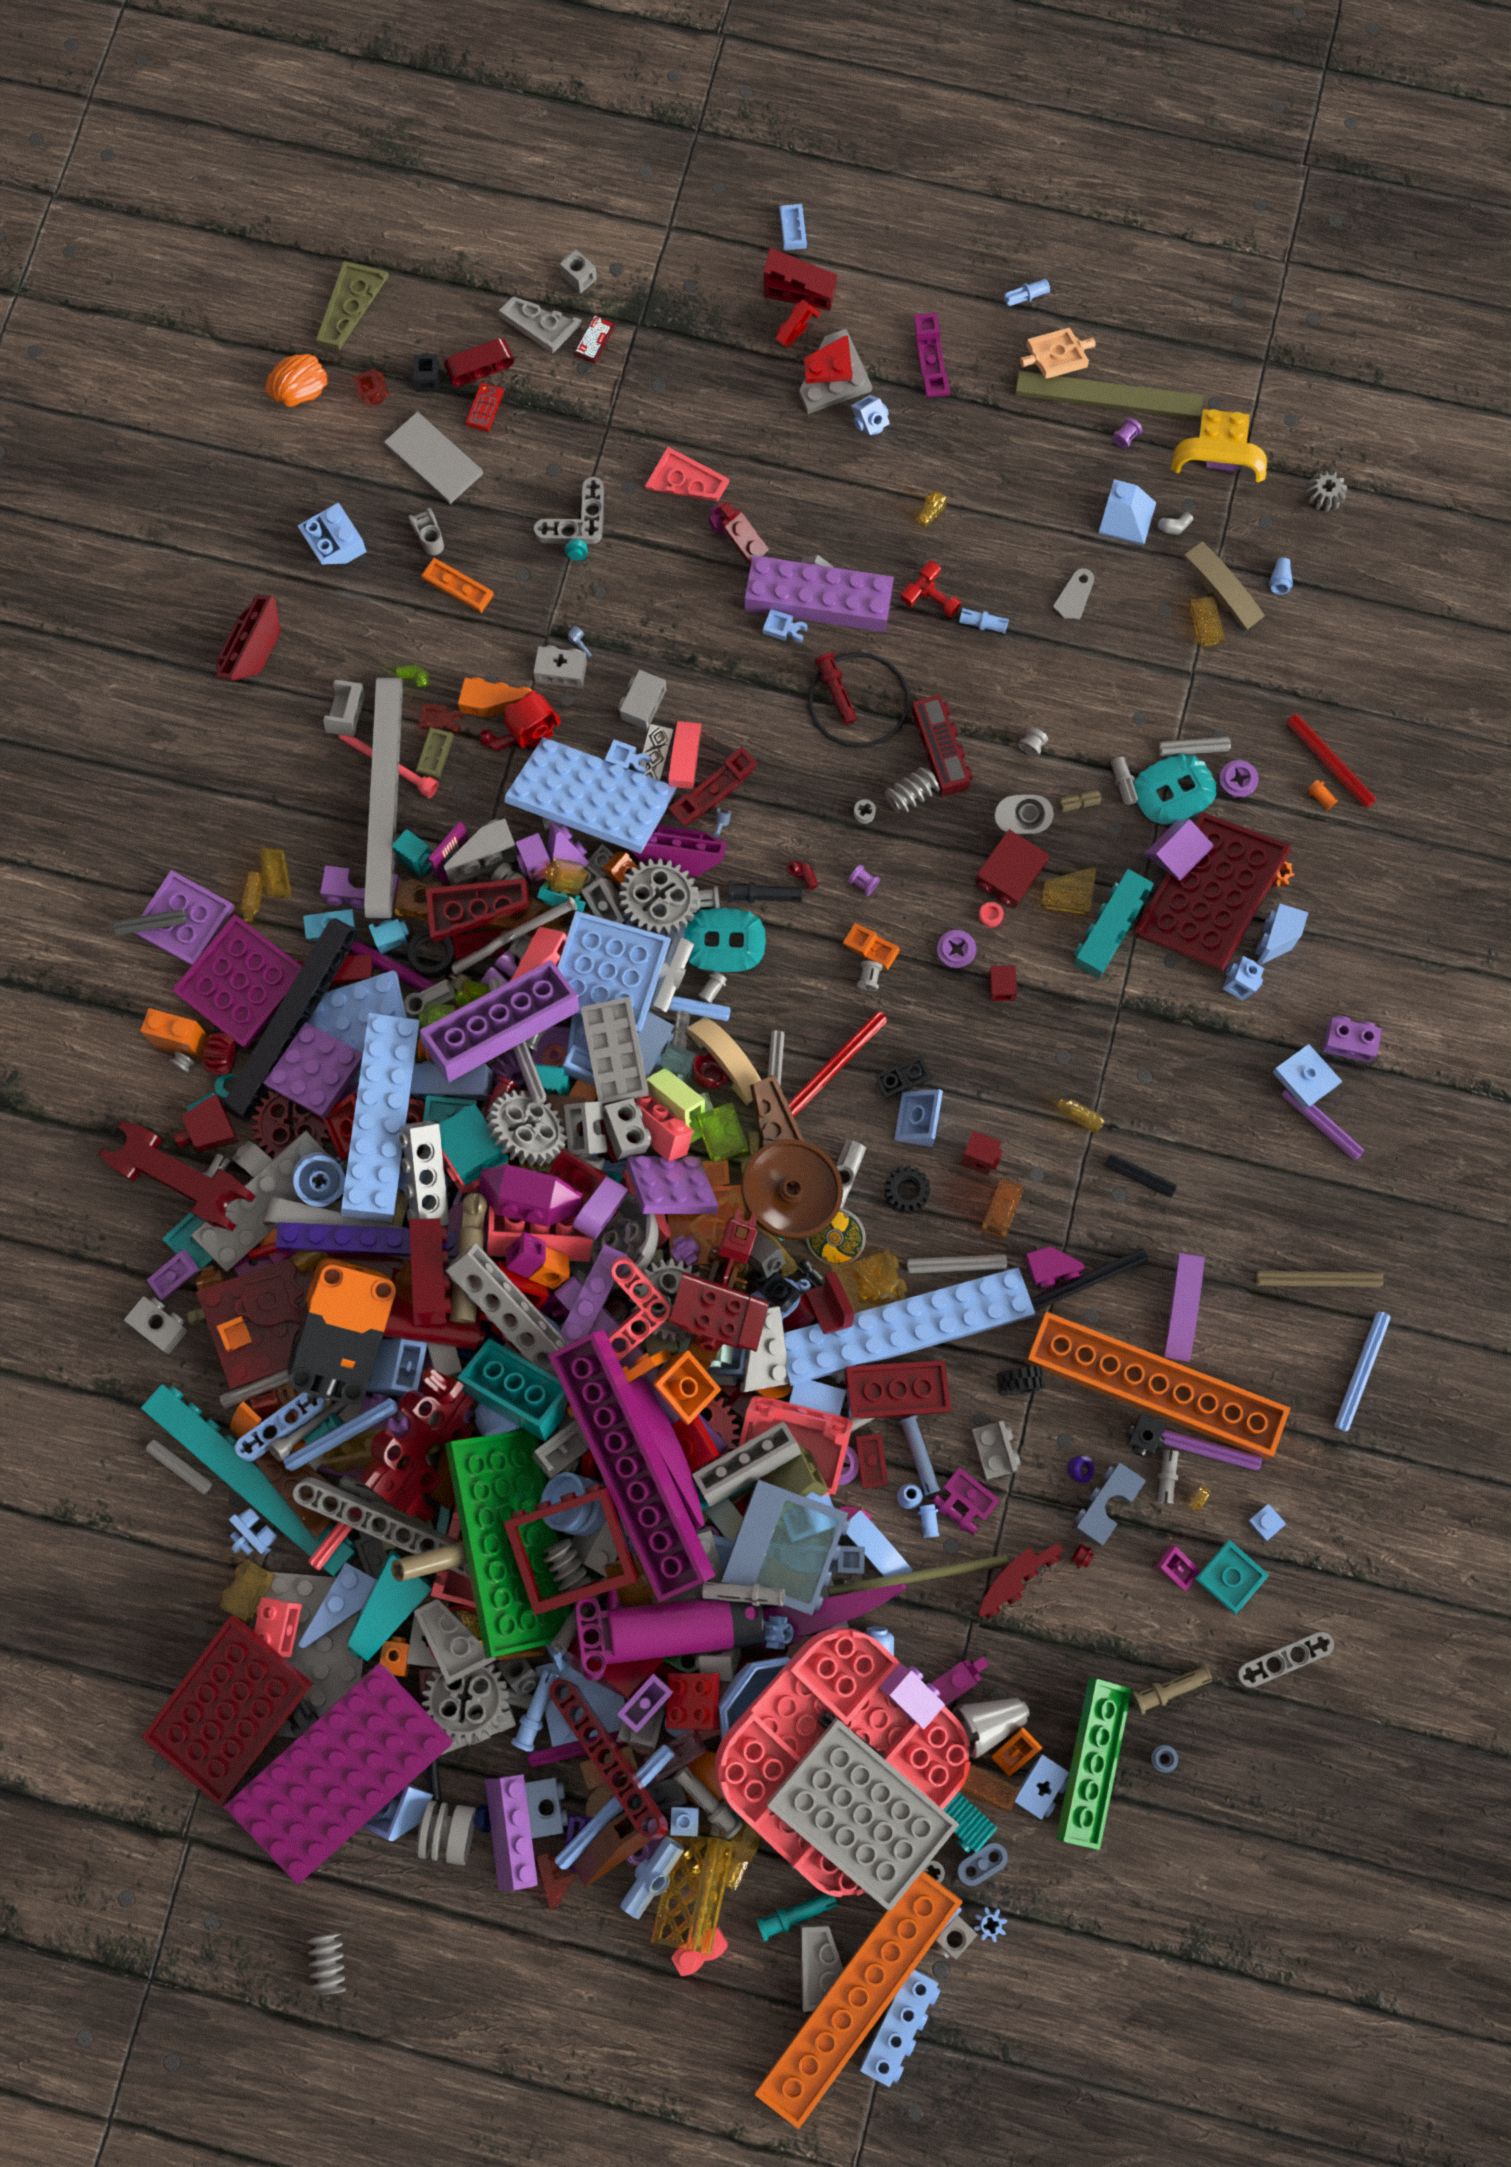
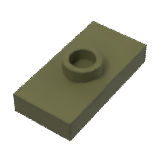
M430 727L416 768L417 774L440 780L454 738L453 733Z

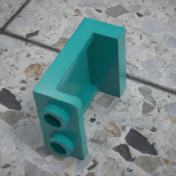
M475 1103L463 1107L456 1115L438 1123L441 1147L465 1186L479 1179L482 1169L500 1166L510 1160L507 1153H501L502 1145H494L497 1138L489 1137L492 1130L486 1128L488 1123Z

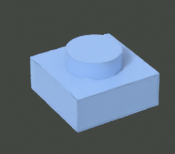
M1269 1504L1265 1505L1248 1520V1523L1264 1541L1269 1540L1286 1525Z

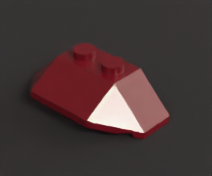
M256 594L252 599V603L237 618L217 658L215 677L235 681L261 673L281 632L276 602L273 596Z

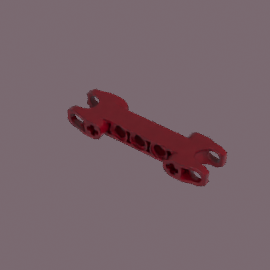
M125 1121L119 1122L116 1127L126 1134V1143L117 1152L101 1149L97 1154L119 1175L132 1182H135L139 1174L143 1173L195 1202L189 1211L191 1214L213 1227L233 1232L237 1225L226 1217V1208L235 1199L252 1202L256 1196L237 1181L234 1176L219 1168L212 1178L207 1177L158 1150L157 1148L162 1139L156 1134L137 1124Z

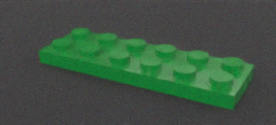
M1089 1677L1056 1840L1100 1850L1129 1707L1131 1688Z

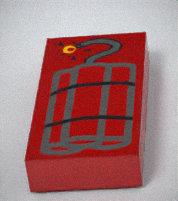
M480 383L466 420L468 427L489 432L504 393L503 388Z

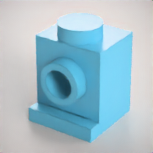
M389 919L381 922L376 928L373 924L368 925L375 944L382 954L408 944L405 936L409 932L404 921L399 922L398 919Z

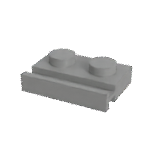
M667 1700L637 1733L622 1720L616 1742L620 1743V1741L628 1743L629 1746L654 1752L665 1713L663 1709Z

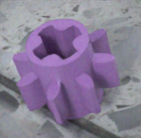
M680 1235L672 1241L674 1247L670 1249V1252L677 1263L683 1261L687 1266H690L698 1261L696 1255L701 1251L691 1236L684 1239Z

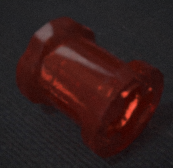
M272 1389L271 1393L259 1397H250L252 1410L260 1418L263 1414L275 1410L278 1411L282 1408V1403L276 1389Z

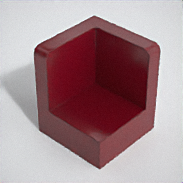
M1014 965L990 967V1001H1015L1017 984L1016 967Z

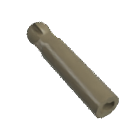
M471 1193L463 1199L462 1223L458 1234L456 1258L474 1243H477L483 1250L485 1232L483 1231L488 1206L485 1197L479 1193ZM473 1275L476 1279L480 1280L478 1276ZM453 1282L449 1320L459 1323H475L477 1304L473 1303L468 1298L467 1293L458 1284Z

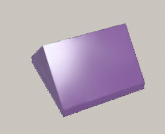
M1177 819L1144 855L1181 881L1214 846L1190 819Z

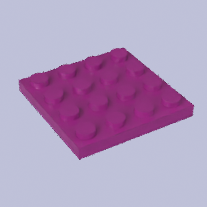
M234 914L172 991L219 1029L232 1036L238 1044L247 1049L275 1015L302 966Z

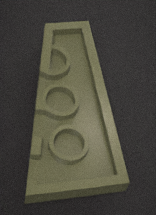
M343 261L316 339L317 345L336 350L341 349L389 277L387 271Z

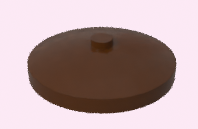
M783 1139L765 1145L754 1154L742 1176L741 1195L750 1216L751 1214L757 1215L756 1224L761 1229L778 1238L800 1240L820 1233L833 1221L842 1203L843 1185L836 1165L823 1150L806 1141Z

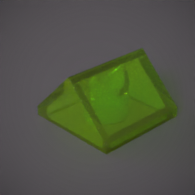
M732 1102L695 1116L712 1163L751 1155Z

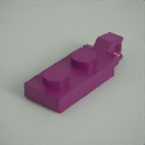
M984 1657L979 1658L972 1664L969 1659H966L930 1684L941 1693L938 1698L947 1706L975 1686L982 1679L978 1673L989 1666Z

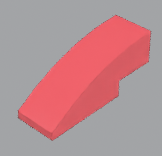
M677 721L669 772V787L693 789L701 723Z

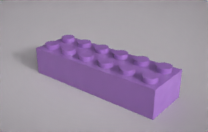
M753 555L745 595V611L769 614L770 609L791 615L795 619L885 632L894 577Z
M549 960L421 1029L422 1046L449 1083L579 1012L578 995L553 961Z

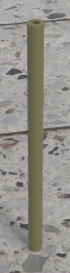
M1007 1555L830 1586L828 1587L829 1597L896 1584H907L1008 1565Z

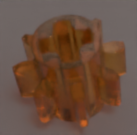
M213 1265L200 1268L202 1274L195 1276L198 1291L225 1281L222 1270L216 1271Z

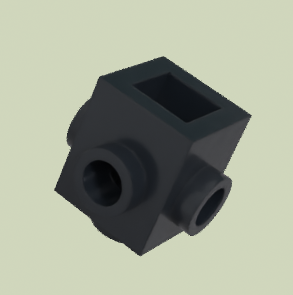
M1141 1414L1135 1424H1130L1125 1435L1126 1438H1129L1127 1446L1132 1448L1131 1452L1141 1457L1151 1456L1155 1451L1159 1452L1165 1440L1161 1435L1166 1424ZM1143 1434L1147 1436L1148 1440L1143 1438Z

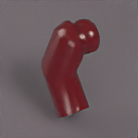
M791 861L787 864V872L794 877L803 879L808 890H813L819 886L813 869L809 864L800 861Z

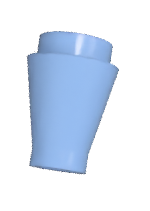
M1282 557L1276 560V565L1269 581L1271 591L1275 594H1287L1293 586L1290 560L1288 558Z
M907 1483L899 1488L897 1500L903 1508L915 1509L922 1502L923 1494L917 1485ZM909 1490L914 1492V1499H909L906 1492Z

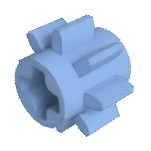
M769 1616V1621H765L764 1641H767L766 1647L785 1649V1644H789L793 1638V1627L787 1624V1617Z
M984 1907L985 1914L982 1916L975 1914V1917L979 1920V1925H975L973 1928L977 1931H983L981 1940H985L988 1935L991 1936L993 1942H996L995 1935L998 1933L1006 1934L1001 1928L1002 1924L1007 1922V1919L998 1918L1000 1914L999 1909H996L992 1914L987 1907ZM989 1917L993 1921H997V1924L993 1926L994 1931L992 1932L988 1928L983 1927Z

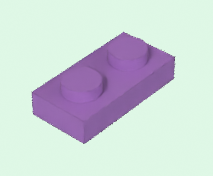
M182 1250L149 1277L147 1281L159 1299L164 1300L199 1272L200 1269L187 1250Z

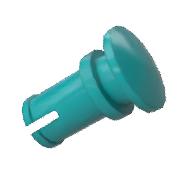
M330 1413L329 1421H323L322 1426L304 1438L306 1444L308 1445L343 1425L341 1419L336 1414Z

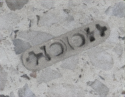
M1318 1632L1241 1665L1237 1670V1680L1244 1687H1256L1323 1658L1333 1651V1638L1325 1632ZM1318 1637L1321 1640H1326L1325 1651L1323 1652L1321 1648L1311 1651L1314 1655L1311 1657L1310 1650L1304 1642L1307 1641L1308 1646H1312L1318 1643ZM1299 1647L1303 1650L1304 1658L1301 1662H1295L1291 1659L1290 1652L1292 1648ZM1270 1657H1275L1280 1662V1669L1276 1673H1272L1267 1669L1266 1663ZM1260 1662L1261 1670L1266 1677L1263 1678L1262 1673L1253 1676L1254 1682L1252 1683L1250 1680H1244L1245 1669L1248 1668L1249 1671H1255L1259 1669L1257 1663Z

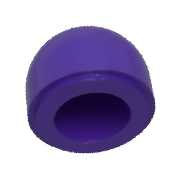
M1076 1456L1069 1461L1067 1472L1074 1481L1085 1483L1092 1478L1094 1465L1089 1457ZM1082 1463L1087 1467V1473L1084 1476L1080 1473Z

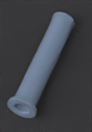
M916 1415L898 1421V1424L902 1425L926 1496L941 1491L937 1483L916 1421L918 1416Z

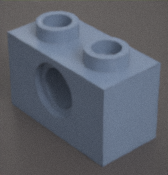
M556 1777L525 1783L532 1839L564 1833L565 1827L569 1826L567 1809L562 1810L561 1799H565L563 1782L558 1783V1778ZM544 1799L551 1800L554 1804V1811L551 1815H545L540 1810V1804Z

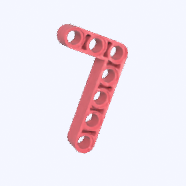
M625 1256L618 1257L612 1262V1276L639 1308L607 1335L610 1343L615 1338H623L626 1341V1345L622 1349L613 1348L618 1361L624 1358L670 1315L669 1302L637 1265ZM627 1264L631 1268L630 1272L626 1276L618 1275L616 1273L618 1265ZM643 1283L647 1285L648 1290L644 1295H637L633 1291L635 1285ZM662 1303L665 1305V1310L661 1314H654L651 1312L652 1305ZM634 1321H643L646 1324L644 1330L641 1332L632 1330L631 1325Z

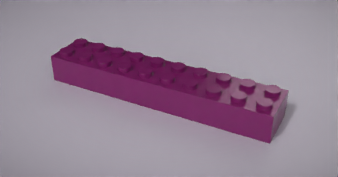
M605 1330L593 1332L548 1354L658 1602H662L716 1576Z

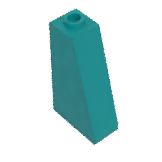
M393 1549L388 1553L347 1637L348 1651L357 1659L362 1657L367 1662L432 1590V1583L424 1576L401 1582L394 1579L391 1572L392 1562L402 1557Z

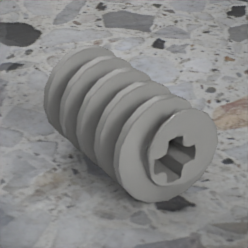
M920 767L916 770V773H910L908 779H901V784L895 783L893 789H886L885 797L892 809L900 815L899 809L906 813L909 812L908 803L915 808L917 806L916 798L924 802L923 793L931 797V788L939 792L940 787L933 773L926 767Z
M571 1539L561 1540L543 1550V1553L548 1552L549 1554L543 1560L544 1563L553 1562L548 1571L558 1572L553 1581L563 1582L558 1587V1591L570 1590L591 1583V1578L584 1576L586 1568L579 1567L582 1560L574 1558L577 1550L570 1548L572 1545Z
M342 1933L316 1936L307 1941V1944L315 1946V1949L309 1951L308 1955L316 1957L315 1961L309 1963V1967L317 1968V1971L309 1975V1977L318 1980V1983L310 1986V1990L319 1992L318 1995L346 1991V1987L337 1985L345 1980L344 1975L337 1974L338 1971L344 1968V1964L336 1962L343 1957V1953L335 1951L343 1943L334 1939Z

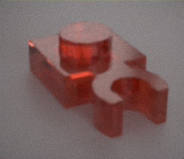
M423 703L419 727L426 730L432 727L444 731V727L449 726L453 731H461V725L455 724L453 721L457 718L463 719L464 716L460 711L448 713L447 706Z

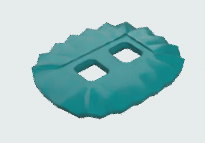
M1183 753L1160 760L1156 764L1149 766L1139 774L1134 782V788L1138 797L1137 803L1140 809L1151 821L1162 825L1173 824L1177 819H1187L1196 815L1211 805L1217 795L1216 782L1205 762L1199 760L1195 755H1185ZM1185 776H1189L1195 786L1187 792L1181 789L1177 781ZM1163 786H1168L1173 794V798L1163 802L1160 800L1156 790Z
M726 907L700 910L694 914L693 920L688 921L687 927L684 928V939L694 944L688 961L699 969L716 972L745 971L756 966L765 952V928L760 918L753 915L750 911ZM707 932L719 933V945L717 947L705 945V934ZM731 933H742L744 935L743 947L729 946V936Z

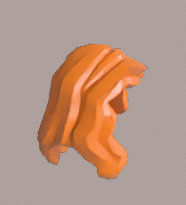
M311 354L286 357L278 362L273 371L268 374L265 393L277 403L282 402L288 407L296 406L301 402L314 400L322 393V389L327 385V374L322 369V365L318 363V359Z

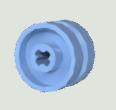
M560 1473L548 1482L543 1491L541 1502L550 1500L551 1504L560 1502V1496L571 1492H575L576 1496L586 1493L585 1488L597 1485L599 1482L574 1473ZM600 1499L544 1517L543 1520L551 1529L586 1537L597 1531L606 1517Z

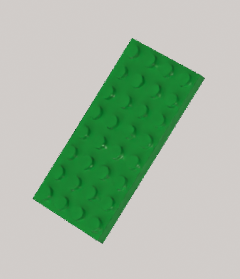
M526 1430L445 1443L485 1659L551 1644L571 1614L570 1604L534 1615L504 1522L511 1518L510 1513L524 1508L526 1513L536 1510L535 1505L541 1502L543 1491L547 1486L545 1473L532 1458L534 1451L539 1448L538 1438ZM543 1518L518 1526L541 1598L567 1591H558V1587L563 1582L553 1581L558 1572L548 1571L553 1562L544 1563L543 1561L549 1555L548 1552L543 1553V1550L558 1542L556 1530L551 1529L545 1524Z

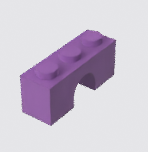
M325 866L320 894L327 904L340 906L341 903L350 904L354 908L364 909L365 888L359 889L352 886L353 875L349 868ZM394 874L392 910H397L401 881L398 874Z

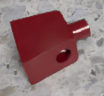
M216 1094L182 1116V1120L186 1129L173 1134L179 1148L192 1142L199 1152L239 1142L228 1114L224 1110L223 1103Z

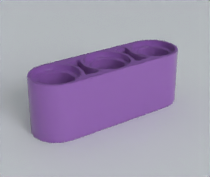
M607 1176L582 1208L572 1227L596 1240L623 1203L629 1189Z

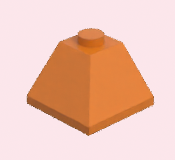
M689 1350L673 1355L657 1372L653 1383L656 1390L686 1425H689L721 1391L720 1387Z

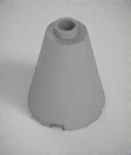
M1018 1698L959 1705L954 1707L952 1714L961 1722L970 1742V1746H968L969 1757L973 1756V1758L980 1757L1025 1725L1027 1717L1030 1715L1024 1701L1021 1702Z

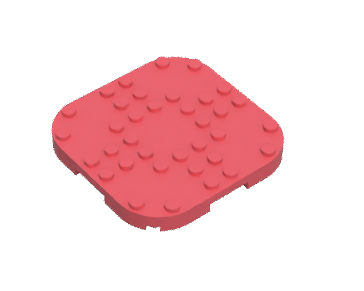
M832 1628L820 1632L809 1639L724 1735L716 1753L714 1768L716 1784L725 1802L812 1885L820 1891L836 1897L852 1894L858 1896L866 1893V1891L765 1805L826 1730L817 1721L824 1711H828L884 1755L890 1765L942 1810L962 1788L971 1763L968 1760V1746H970V1742L961 1722L945 1706L925 1729L912 1722L878 1688L900 1662L877 1640L851 1628Z

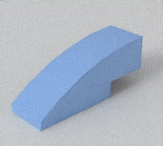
M861 1510L850 1519L846 1536L856 1547H865V1558L883 1577L913 1571Z

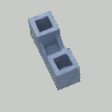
M1118 1463L1115 1467L1110 1465L1102 1477L1106 1480L1101 1489L1096 1486L1088 1498L1091 1504L1087 1510L1082 1508L1074 1519L1077 1523L1074 1530L1099 1547L1104 1545L1117 1525L1106 1514L1105 1504L1107 1500L1115 1497L1130 1504L1146 1482L1145 1479L1122 1463Z

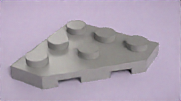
M847 329L825 336L819 350L843 336H848L852 380L806 384L804 379L799 390V396L807 414L872 391V384Z

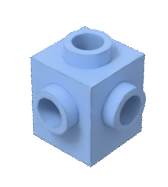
M869 395L851 405L855 415L854 423L859 431L869 435H876L882 432L885 426L890 424L887 418L889 415L888 410L880 398Z
M1243 956L1238 961L1231 962L1225 971L1227 977L1222 989L1244 1001L1261 986L1263 981L1261 976L1264 968Z

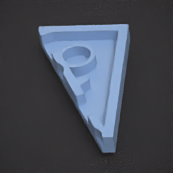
M345 1562L298 1646L306 1648L310 1644L315 1643L323 1635L338 1627L361 1610L376 1579Z

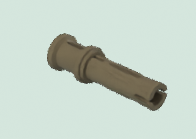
M1203 1666L1163 1684L1155 1682L1151 1688L1139 1693L1134 1691L1131 1695L1136 1709L1140 1715L1146 1713V1710L1157 1705L1165 1706L1169 1699L1211 1683L1213 1680L1207 1666Z

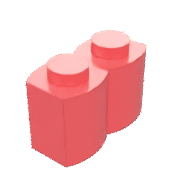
M719 1926L709 1927L699 1934L696 1941H689L679 1946L671 1959L680 1975L687 1976L696 1972L704 1961L719 1957L726 1950L728 1942Z

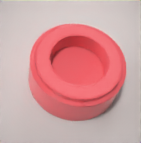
M987 902L979 910V921L986 927H996L1002 922L1004 912L998 903Z

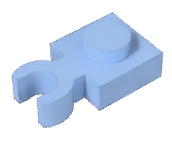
M770 609L763 628V634L784 641L787 635H789L794 641L803 642V635L796 632L798 630L807 631V624L804 622L792 623L793 616Z
M614 739L605 762L612 765H620L625 770L632 766L636 772L645 774V767L640 766L639 763L641 761L650 763V756L644 753L636 755V747Z

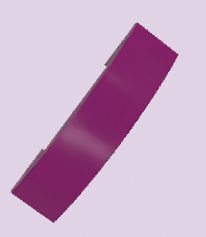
M937 312L914 315L919 366L926 397L950 395L947 372L945 373L940 344Z

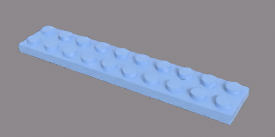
M1018 1267L855 1313L852 1327L832 1333L823 1334L819 1324L784 1333L787 1364L785 1367L790 1386L808 1380L842 1372L847 1366L867 1365L1033 1318L1035 1311Z

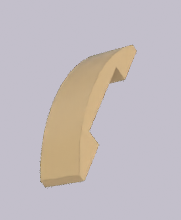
M706 1016L686 1028V1032L699 1048L705 1047L734 1082L732 1088L746 1106L751 1104L753 1099L750 1085L761 1079L735 1041L720 1026Z

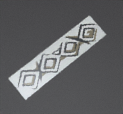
M650 724L643 753L650 756V763L641 761L639 764L646 769L644 775L660 780L673 729Z

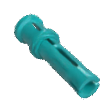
M823 1893L785 1910L784 1908H778L774 1914L762 1919L760 1917L755 1919L763 1940L766 1942L768 1937L782 1931L785 1933L789 1932L791 1926L837 1907L838 1904L835 1896Z

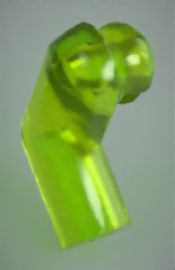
M417 665L396 667L398 678L412 677L416 679V684L419 687L429 684L428 677L430 676Z

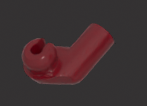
M484 729L479 734L481 744L494 751H500L516 744L511 733L499 738L493 735L491 730Z

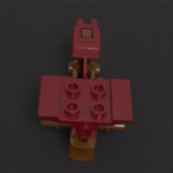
M738 1208L733 1217L728 1218L726 1221L720 1246H717V1248L712 1247L709 1252L707 1262L711 1263L710 1267L699 1265V1269L708 1272L707 1280L682 1272L672 1312H670L669 1317L665 1320L678 1325L680 1329L692 1333L687 1350L691 1352L705 1371L709 1369L711 1362L715 1360L717 1352L723 1344L734 1348L757 1351L769 1306V1301L732 1289L734 1282L747 1284V1280L737 1277V1273H742L750 1257L758 1232L756 1227L757 1215L751 1214L749 1220L745 1221L741 1217L742 1210ZM715 1274L720 1275L718 1283H714L717 1282L718 1277H715Z

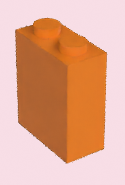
M148 1008L140 1030L156 1048L173 1053L178 1051L187 1057L202 1060V1051L204 1050V1043L207 1041L208 1035L197 1021Z

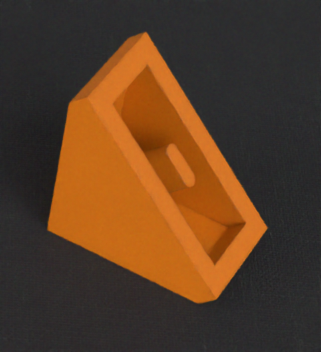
M1021 1727L1004 1742L991 1758L1010 1777L1038 1753L1042 1747Z

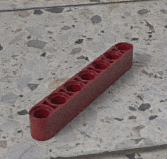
M565 1679L555 1680L549 1688V1695L637 1831L642 1836L654 1840L664 1837L668 1830V1823L579 1687ZM568 1686L569 1693L566 1698L562 1699L561 1691L564 1687ZM579 1708H582L583 1716L580 1720L576 1721L575 1713ZM596 1729L598 1732L597 1739L590 1743L589 1735ZM611 1751L612 1760L609 1764L605 1765L604 1756L607 1752ZM622 1774H626L627 1782L620 1788L618 1785L619 1777ZM640 1796L642 1799L641 1807L634 1810L633 1801L636 1797ZM655 1818L657 1827L654 1832L650 1833L648 1831V1823Z

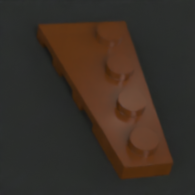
M775 1074L750 1085L762 1147L783 1139L804 1141Z
M268 1450L254 1460V1463L314 1540H316L334 1519L298 1504L293 1497V1491L301 1480L308 1477L316 1478L329 1485L332 1484L306 1464L293 1471L286 1469L284 1461H278ZM302 1486L303 1495L313 1497L311 1487ZM332 1496L326 1497L328 1506L337 1507L336 1498Z

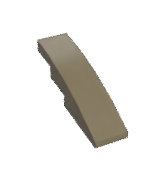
M1203 541L1183 555L1208 594L1213 593L1225 612L1232 613L1243 631L1248 630L1265 616L1236 576Z

